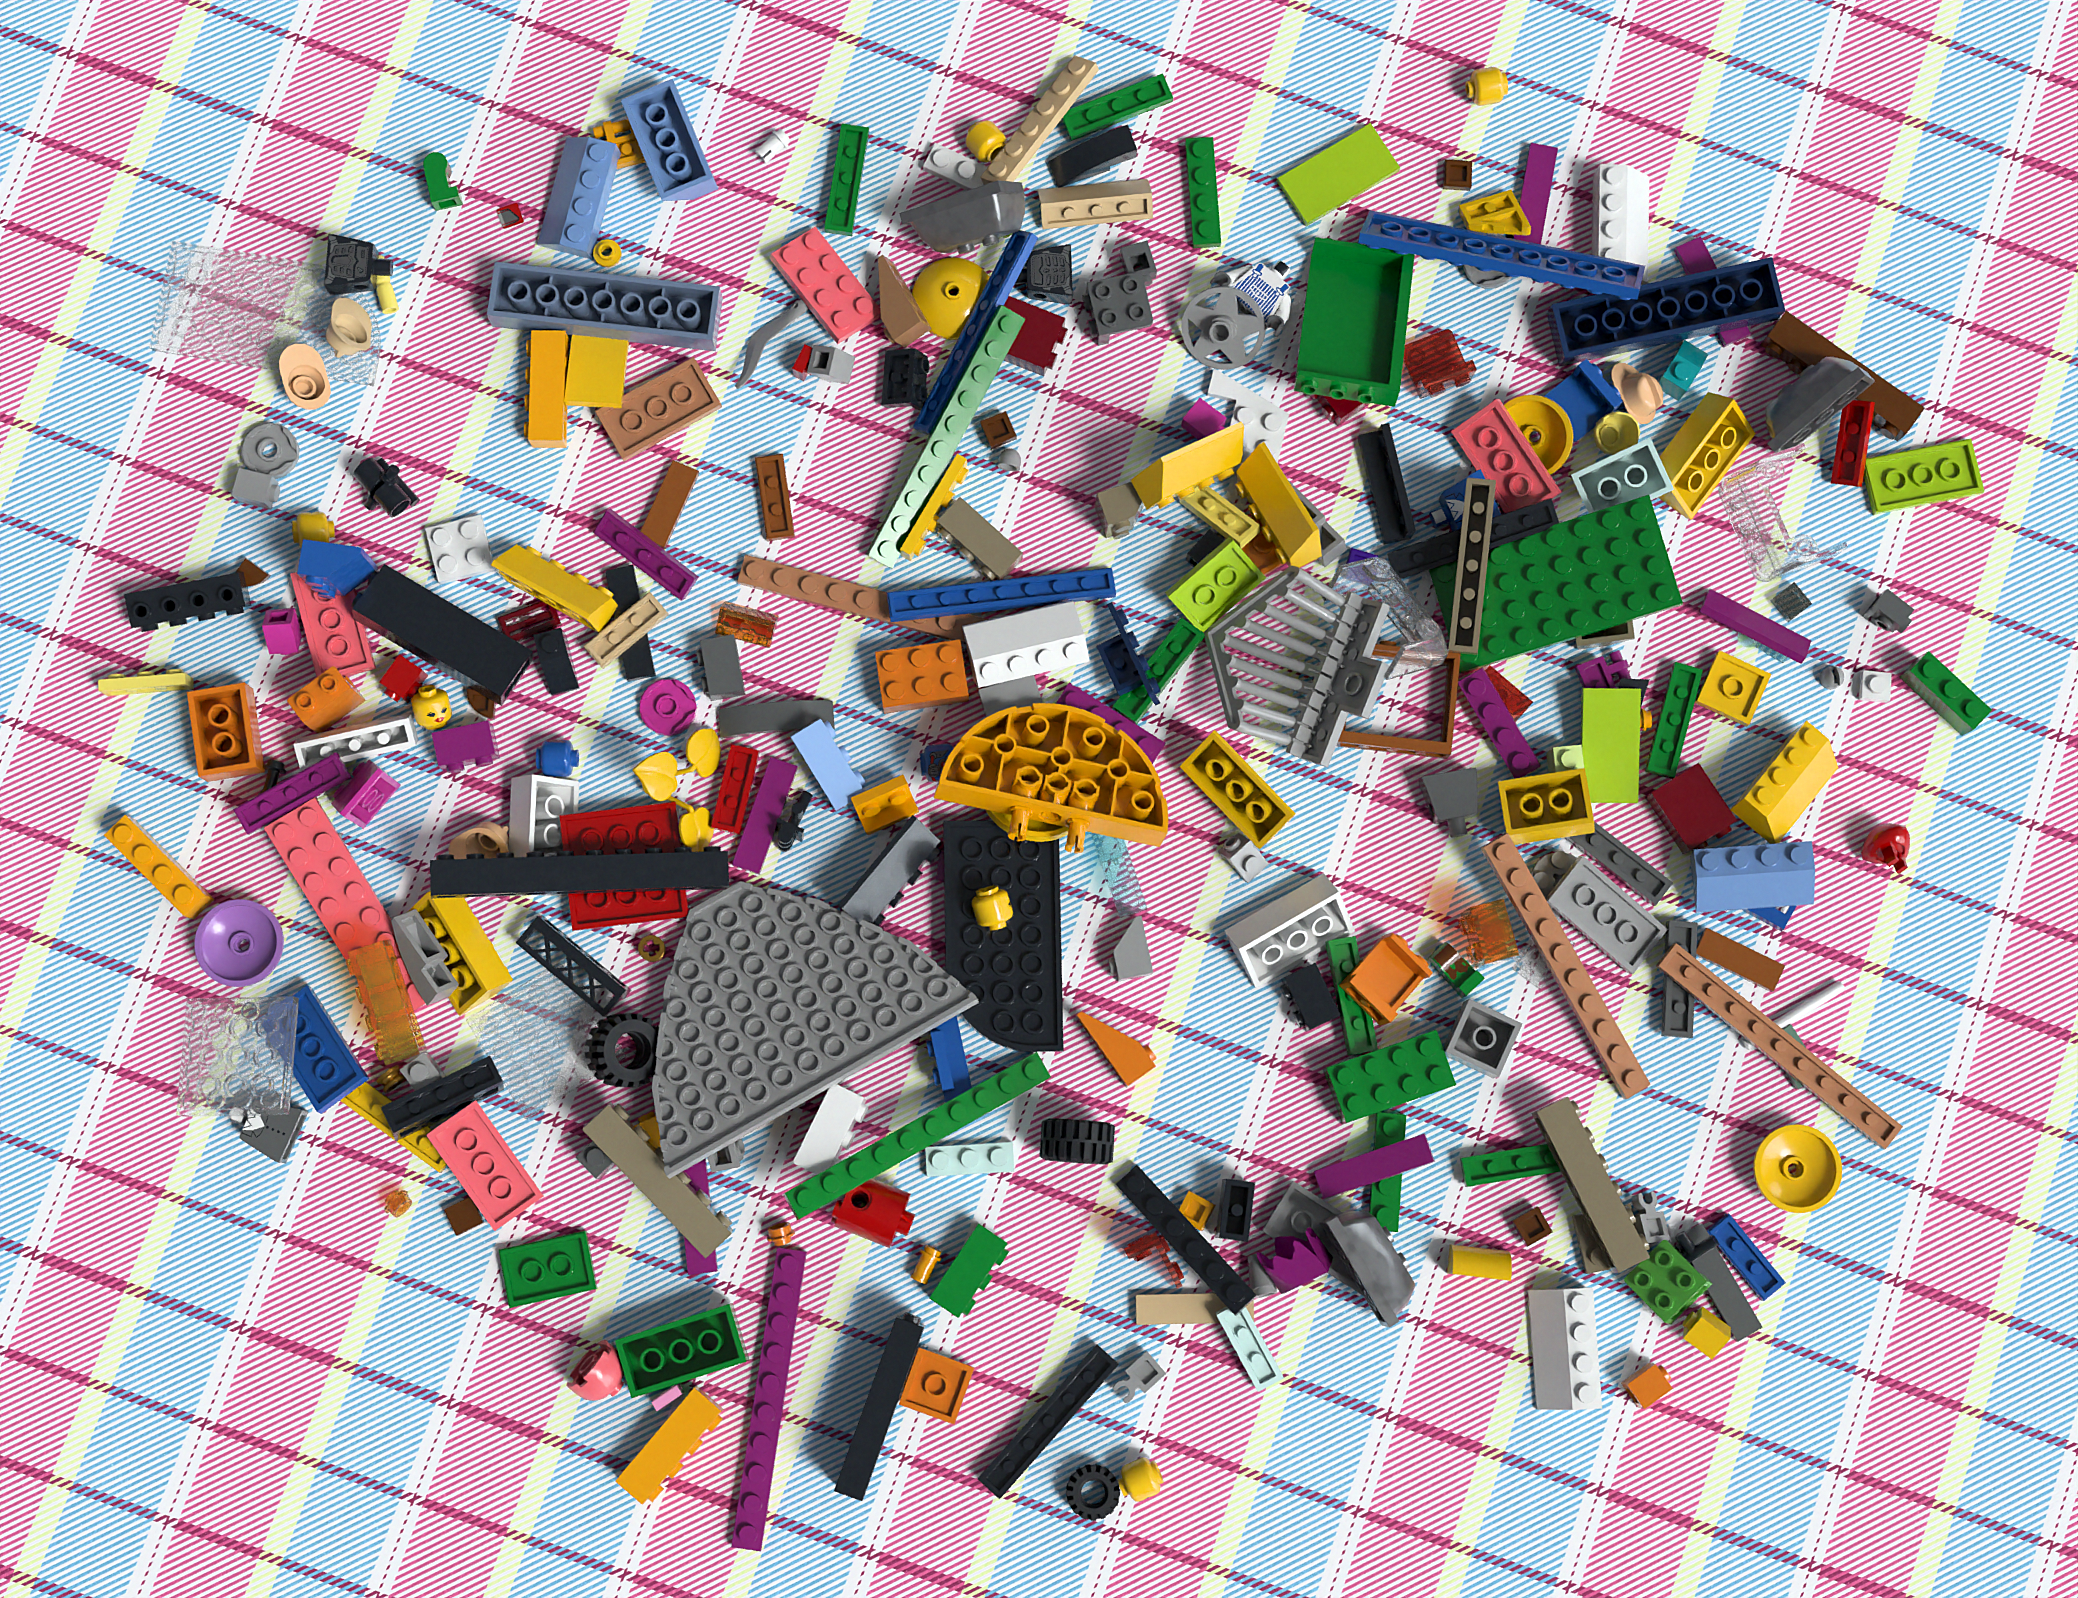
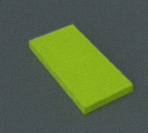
M1369 123L1278 177L1277 183L1307 227L1400 171V166L1372 124Z
M1971 438L1866 458L1863 477L1873 515L1980 495L1985 492Z
M1639 688L1581 689L1580 745H1582L1583 762L1591 803H1638L1641 689Z

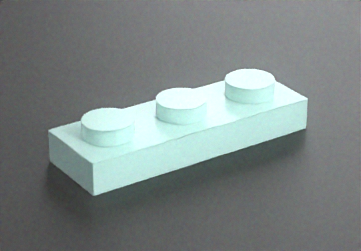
M1013 1142L925 1148L927 1177L1015 1172Z
M1227 1306L1215 1312L1258 1392L1284 1379L1246 1307L1237 1316Z

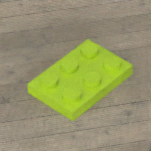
M1229 536L1170 587L1165 594L1196 628L1204 632L1264 581L1266 577Z

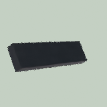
M633 565L605 571L609 591L614 594L612 598L618 604L614 612L615 620L641 599ZM646 633L622 653L628 682L656 676L648 633Z

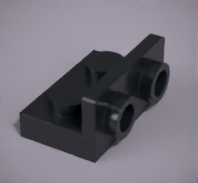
M916 348L885 351L882 406L885 408L912 406L917 410H922L928 396L926 388L927 373L930 369L928 356Z

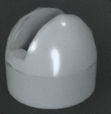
M1012 448L1002 451L999 456L998 467L1006 471H1019L1021 466L1019 453Z
M1837 666L1825 668L1819 676L1821 685L1829 690L1838 688L1844 682V672ZM1832 671L1835 672L1836 679H1837V683H1835V684H1834V676H1833Z

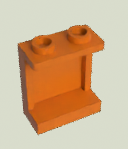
M335 666L330 667L287 699V702L300 720L316 733L324 732L366 701L350 678L347 676L344 678Z
M1394 933L1382 936L1339 985L1379 1026L1391 1023L1398 1015L1396 1010L1423 979L1429 978L1433 973L1428 968L1427 961L1420 955L1414 954L1407 947L1408 943L1406 940Z

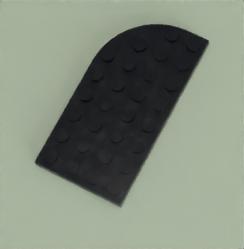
M993 820L943 821L945 971L958 980L969 992L976 995L979 1002L960 1014L976 1032L999 1046L1022 1052H1063L1059 839L1035 842L1028 840L1017 841V837L1012 840L1008 837V833ZM997 885L999 889L1007 891L1013 915L1006 921L1007 926L990 931L989 926L978 925L972 907V899L977 896L976 891L988 886Z

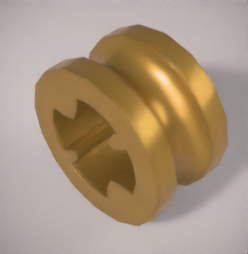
M648 935L640 941L638 951L644 960L656 962L663 958L666 947L659 937ZM650 941L660 946L659 952L655 951L656 955L652 957L650 953L644 952L645 945L649 946L647 943Z
M399 1066L390 1068L376 1080L379 1085L382 1084L384 1086V1093L395 1089L406 1079L403 1074L399 1073Z

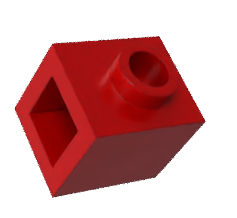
M399 654L379 683L386 688L383 692L385 695L396 702L401 698L409 703L412 697L419 692V688L424 686L422 684L428 675Z

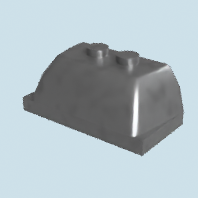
M998 180L899 214L902 224L912 225L921 240L934 251L940 253L958 251L959 254L974 251L975 245L983 243V246L999 243V237L1018 232L1021 229L1025 215V193L1022 182Z
M1825 357L1815 366L1810 365L1799 375L1800 378L1792 385L1788 384L1782 388L1777 394L1778 397L1765 408L1767 430L1772 438L1767 444L1775 453L1786 457L1875 382L1869 373L1853 362L1836 357Z
M1347 1211L1321 1221L1322 1228L1379 1323L1390 1328L1400 1322L1397 1315L1408 1305L1415 1288V1283L1407 1270L1410 1266L1401 1252L1397 1253L1391 1244L1394 1242V1239L1387 1227L1384 1226L1382 1228L1372 1214L1364 1211Z

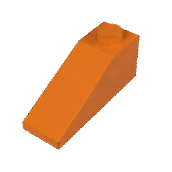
M1082 1011L1076 1015V1018L1126 1088L1156 1067L1153 1061L1157 1058L1148 1045L1142 1047L1140 1042Z

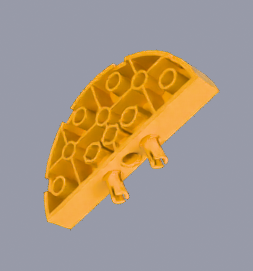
M1033 703L1032 706L1010 707L986 717L966 732L951 751L941 772L934 794L935 799L1012 815L1008 837L1012 840L1015 839L1017 832V841L1026 840L1029 819L1068 827L1065 850L1070 853L1074 845V853L1083 852L1086 831L1156 847L1161 846L1168 834L1167 801L1160 787L1161 780L1147 755L1121 729L1117 731L1105 723V719L1068 705Z

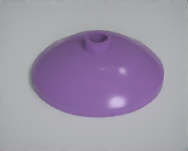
M245 899L226 901L210 910L200 922L195 935V954L202 970L214 981L231 987L250 986L265 979L278 965L284 949L282 927L276 916L268 908L257 902ZM244 940L249 942V947L246 950H242L240 947L241 942Z

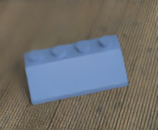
M673 79L621 100L662 201L694 200L718 190L714 176Z
M592 137L566 138L538 239V246L592 260L593 250L597 243L616 174L617 162L621 156V152L615 143Z
M1812 841L1695 849L1690 856L1696 913L1814 904L1815 863Z

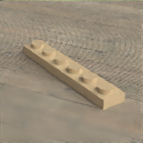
M1076 55L1073 56L980 178L984 185L998 180L1014 182L1099 71L1096 62Z

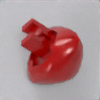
M1892 823L1881 824L1875 827L1868 834L1861 847L1862 859L1875 864H1886L1889 867L1893 865L1898 874L1908 868L1906 858L1910 849V834L1907 828L1903 825Z

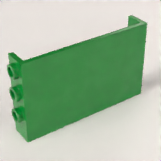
M1315 237L1310 259L1294 391L1303 392L1307 395L1316 394L1329 396L1334 399L1359 401L1364 404L1373 403L1395 407L1401 386L1415 254H1397L1391 249H1372L1357 242L1351 243L1331 238Z

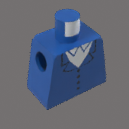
M1481 469L1448 488L1440 495L1439 503L1441 508L1429 512L1430 520L1435 528L1449 523L1452 531L1462 528L1467 478L1485 479ZM1495 499L1492 517L1501 515Z

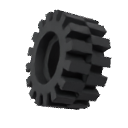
M1087 1464L1082 1468L1076 1469V1472L1070 1476L1066 1486V1496L1069 1506L1076 1515L1078 1514L1085 1520L1096 1521V1519L1102 1520L1114 1512L1115 1507L1119 1503L1120 1489L1116 1477L1109 1469L1098 1464ZM1095 1480L1103 1485L1105 1494L1099 1503L1090 1504L1082 1498V1487L1088 1481Z

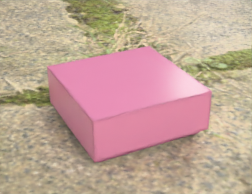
M675 1384L654 1398L651 1403L656 1411L684 1394L685 1391L680 1384Z

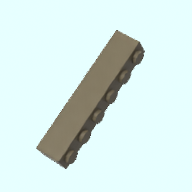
M1467 478L1448 649L1452 653L1478 655L1496 480Z
M1564 1097L1531 1113L1612 1273H1620L1650 1258L1647 1252L1650 1249L1649 1244L1642 1233H1637L1633 1225L1636 1223V1219L1628 1206L1624 1207L1620 1199L1622 1192L1615 1180H1610L1606 1172L1609 1169L1608 1164L1601 1153L1597 1154L1592 1144L1595 1142L1592 1132L1587 1126L1583 1127L1579 1119L1581 1111L1574 1100L1570 1101L1569 1097Z
M611 1102L608 1103L582 1130L684 1237L707 1258L732 1234L733 1229L730 1227L732 1221L723 1211L720 1210L717 1213L709 1205L712 1200L703 1190L699 1189L696 1191L689 1184L692 1180L685 1171L669 1179L664 1172L665 1165L661 1147L659 1146L655 1149L648 1141L651 1138L650 1135L640 1125L636 1128L628 1120L630 1117L629 1113L619 1103L616 1106Z

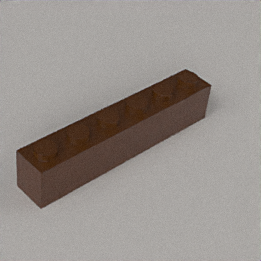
M1788 311L1782 314L1760 344L1765 348V352L1768 355L1781 359L1788 364V368L1792 372L1799 375L1810 365L1815 366L1825 357L1848 360L1869 373L1875 382L1854 400L1875 402L1872 424L1879 428L1881 434L1888 439H1894L1898 442L1903 438L1925 409L1921 404Z

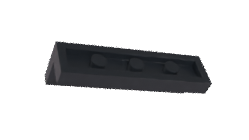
M1385 423L1380 425L1378 431L1360 434L1357 437L1384 545L1411 539L1416 531L1390 424Z
M537 916L516 941L517 945L603 1017L610 1013L620 999H625L632 991L544 916ZM535 930L544 936L545 949L534 950L526 943ZM550 942L557 948H550ZM562 951L566 954L567 967L556 968L551 964L550 952ZM545 952V954H546V959H545L543 956H541L539 953ZM572 960L579 966L572 967ZM584 969L589 976V986L578 987L573 982L572 970ZM560 971H568V977ZM594 979L601 985H594ZM596 988H606L614 995L604 1008L595 1000ZM590 989V996L583 990Z
M488 1056L382 1106L381 1110L395 1141H398L459 1112L475 1100L480 1102L503 1091V1080L491 1056Z

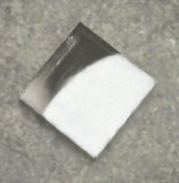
M1795 582L1770 600L1787 622H1790L1812 604Z

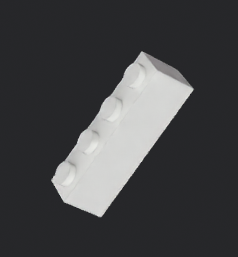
M410 712L297 738L293 745L300 771H303L335 752H338L343 762L413 747L416 746L419 739L412 713Z

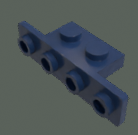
M1113 602L1107 604L1120 634L1096 647L1118 695L1122 696L1144 685L1155 706L1160 704L1157 694L1161 690L1155 678L1149 679L1146 671L1151 668L1144 654L1138 655L1136 651L1140 644L1134 632L1128 633L1125 625L1129 624L1125 612L1122 608L1117 610Z

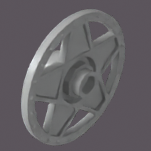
M1215 286L1197 294L1188 304L1183 314L1181 326L1184 343L1193 357L1208 367L1220 370L1235 369L1252 360L1259 352L1266 332L1264 330V315L1257 302L1246 292L1230 286ZM1221 293L1214 309L1196 305L1206 296ZM1236 296L1248 303L1256 315L1238 313ZM1189 320L1203 331L1195 346L1189 335ZM1259 331L1256 345L1246 355L1243 338ZM1221 349L1232 362H1217L1206 358V356Z

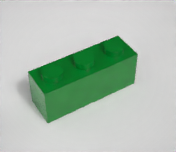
M1930 651L1919 656L1899 677L1962 736L1973 731L1992 711L1985 702Z
M978 1224L929 1299L957 1318L962 1313L967 1316L977 1302L972 1297L978 1288L984 1291L993 1276L989 1274V1271L993 1265L997 1264L1000 1266L1010 1252L1005 1249L1008 1243Z

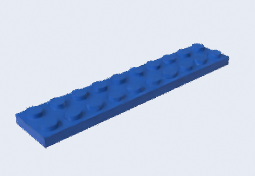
M1372 210L1368 213L1358 243L1365 244L1372 249L1386 248L1393 250L1397 254L1410 253L1420 255L1426 260L1440 259L1456 266H1474L1480 271H1499L1509 277L1523 276L1539 283L1553 282L1564 288L1577 287L1587 289V291L1593 294L1606 293L1615 295L1622 300L1638 299L1645 271L1644 265Z

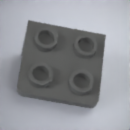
M1140 272L1087 282L1086 294L1082 295L1085 311H1090L1092 321H1088L1091 338L1096 337L1098 346L1109 344L1110 335L1146 328L1153 324L1145 282Z

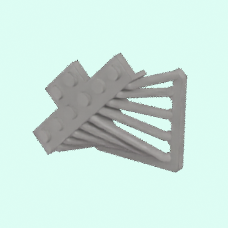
M1290 566L1204 632L1228 728L1288 746L1286 749L1287 753L1304 761L1328 768L1348 714L1369 719L1390 666L1382 661L1370 658L1390 606L1383 602L1362 598L1350 591L1344 597L1296 566ZM1298 581L1302 582L1341 609L1339 615L1292 590L1290 587ZM1278 596H1281L1333 625V631L1324 630L1269 603ZM1259 611L1327 643L1326 649L1310 645L1248 618ZM1235 628L1244 629L1321 662L1319 666L1302 662L1236 638L1228 633ZM1224 645L1314 678L1312 683L1298 680L1234 657L1225 652ZM1230 667L1306 694L1307 698H1294L1232 676ZM1236 690L1300 711V716L1293 717L1238 699ZM1241 712L1293 728L1294 731L1292 734H1285L1247 723L1243 720Z

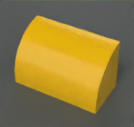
M1449 1244L1447 1274L1511 1281V1254L1505 1250Z

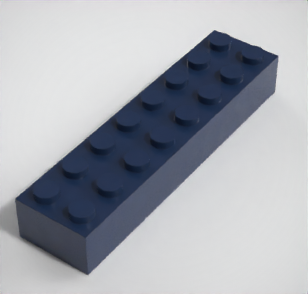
M1769 257L1643 284L1640 287L1637 300H1622L1615 295L1602 293L1552 304L1546 314L1560 367L1583 362L1586 358L1587 360H1593L1775 321L1786 310L1773 258Z

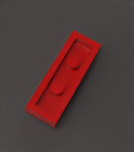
M1852 400L1842 409L1831 484L1862 487L1875 402Z
M731 744L711 824L712 829L740 835L760 755L759 750Z

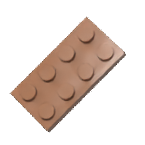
M693 357L624 395L622 398V408L602 407L595 412L622 460L625 462L722 408V404Z

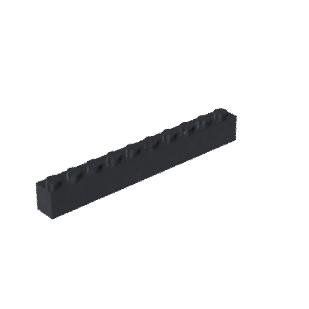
M720 846L703 847V852H692L691 847L674 848V853H662V848H648L642 854H633V849L615 850V854L604 855L603 850H587L586 855L574 856V851H557L556 856L545 857L544 852H527L526 857H514V853H497L496 858H484V854L474 853L467 854L466 859H454V855L443 854L436 855V860H430L431 899L727 889L729 887L728 851H721Z

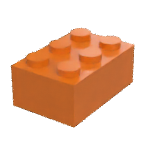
M960 640L875 652L884 714L969 702Z
M243 682L187 692L198 777L211 782L264 773L254 689Z

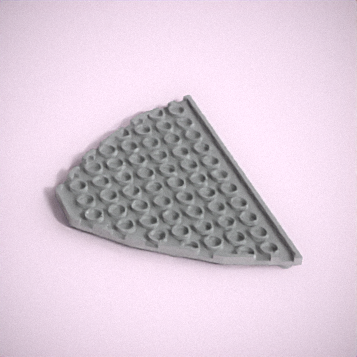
M740 881L689 910L686 919L687 924L683 936L680 937L670 975L667 976L664 985L663 1011L660 1016L656 1048L657 1060L655 1075H653L652 1093L666 1176L669 1179L976 1005L979 1003L976 995L964 988L958 980L945 972L933 959L911 941L892 935L881 927L865 920H861L858 924L844 911H839L819 899L791 895L789 892L755 887L750 883Z

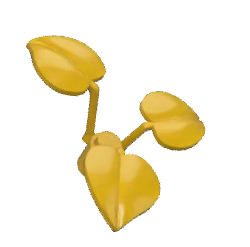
M713 728L696 730L689 737L686 743V757L692 765L688 768L677 770V761L672 754L658 752L648 756L632 769L634 774L640 779L644 792L652 799L676 802L677 805L687 810L688 813L683 814L679 819V833L684 846L691 847L692 852H703V847H708L714 833V829L711 828L712 815L704 807H697L694 810L691 805L672 797L671 794L677 789V779L675 776L690 773L696 769L700 777L706 778L717 769L721 757V746Z

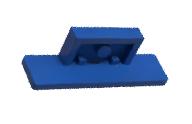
M957 1015L930 1030L932 1039L926 1040L929 1057L936 1058L938 1067L932 1069L935 1086H942L945 1103L972 1088Z

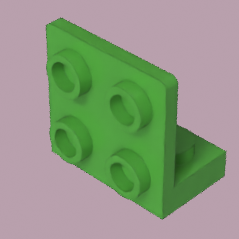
M1662 1240L1649 1253L1650 1258L1640 1262L1624 1278V1281L1665 1323L1672 1324L1713 1283L1705 1275L1699 1273L1667 1240Z

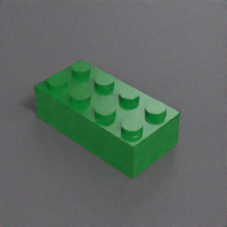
M1437 1030L1323 1069L1342 1124L1456 1085Z
M733 1303L615 1340L631 1398L749 1361Z

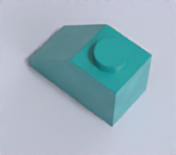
M1684 340L1658 380L1662 391L1679 401L1689 389L1709 354Z

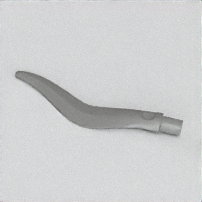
M802 299L796 300L783 315L761 327L750 338L743 370L735 385L736 389L741 388L750 379L768 341L808 311V307Z

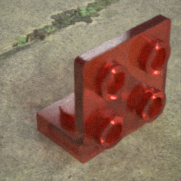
M1150 1232L1121 1247L1127 1259L1133 1258L1136 1262L1151 1255L1150 1249L1154 1247L1173 1287L1176 1289L1182 1287L1180 1280L1184 1278V1275L1177 1262H1170L1166 1253L1171 1250L1163 1235L1157 1236L1156 1232Z

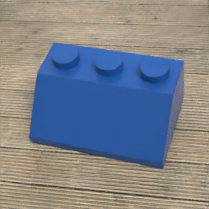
M303 539L297 574L311 587V590L318 592L317 595L319 597L335 599V595L345 596L368 580L375 570L378 571V566L362 547Z

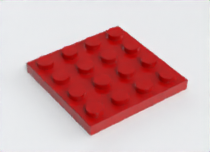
M676 802L559 815L563 851H574V856L586 855L587 850H603L604 855L615 854V850L633 849V854H642L648 848H662V853H674V848L681 847ZM686 890L568 894L572 931L687 918L689 913Z

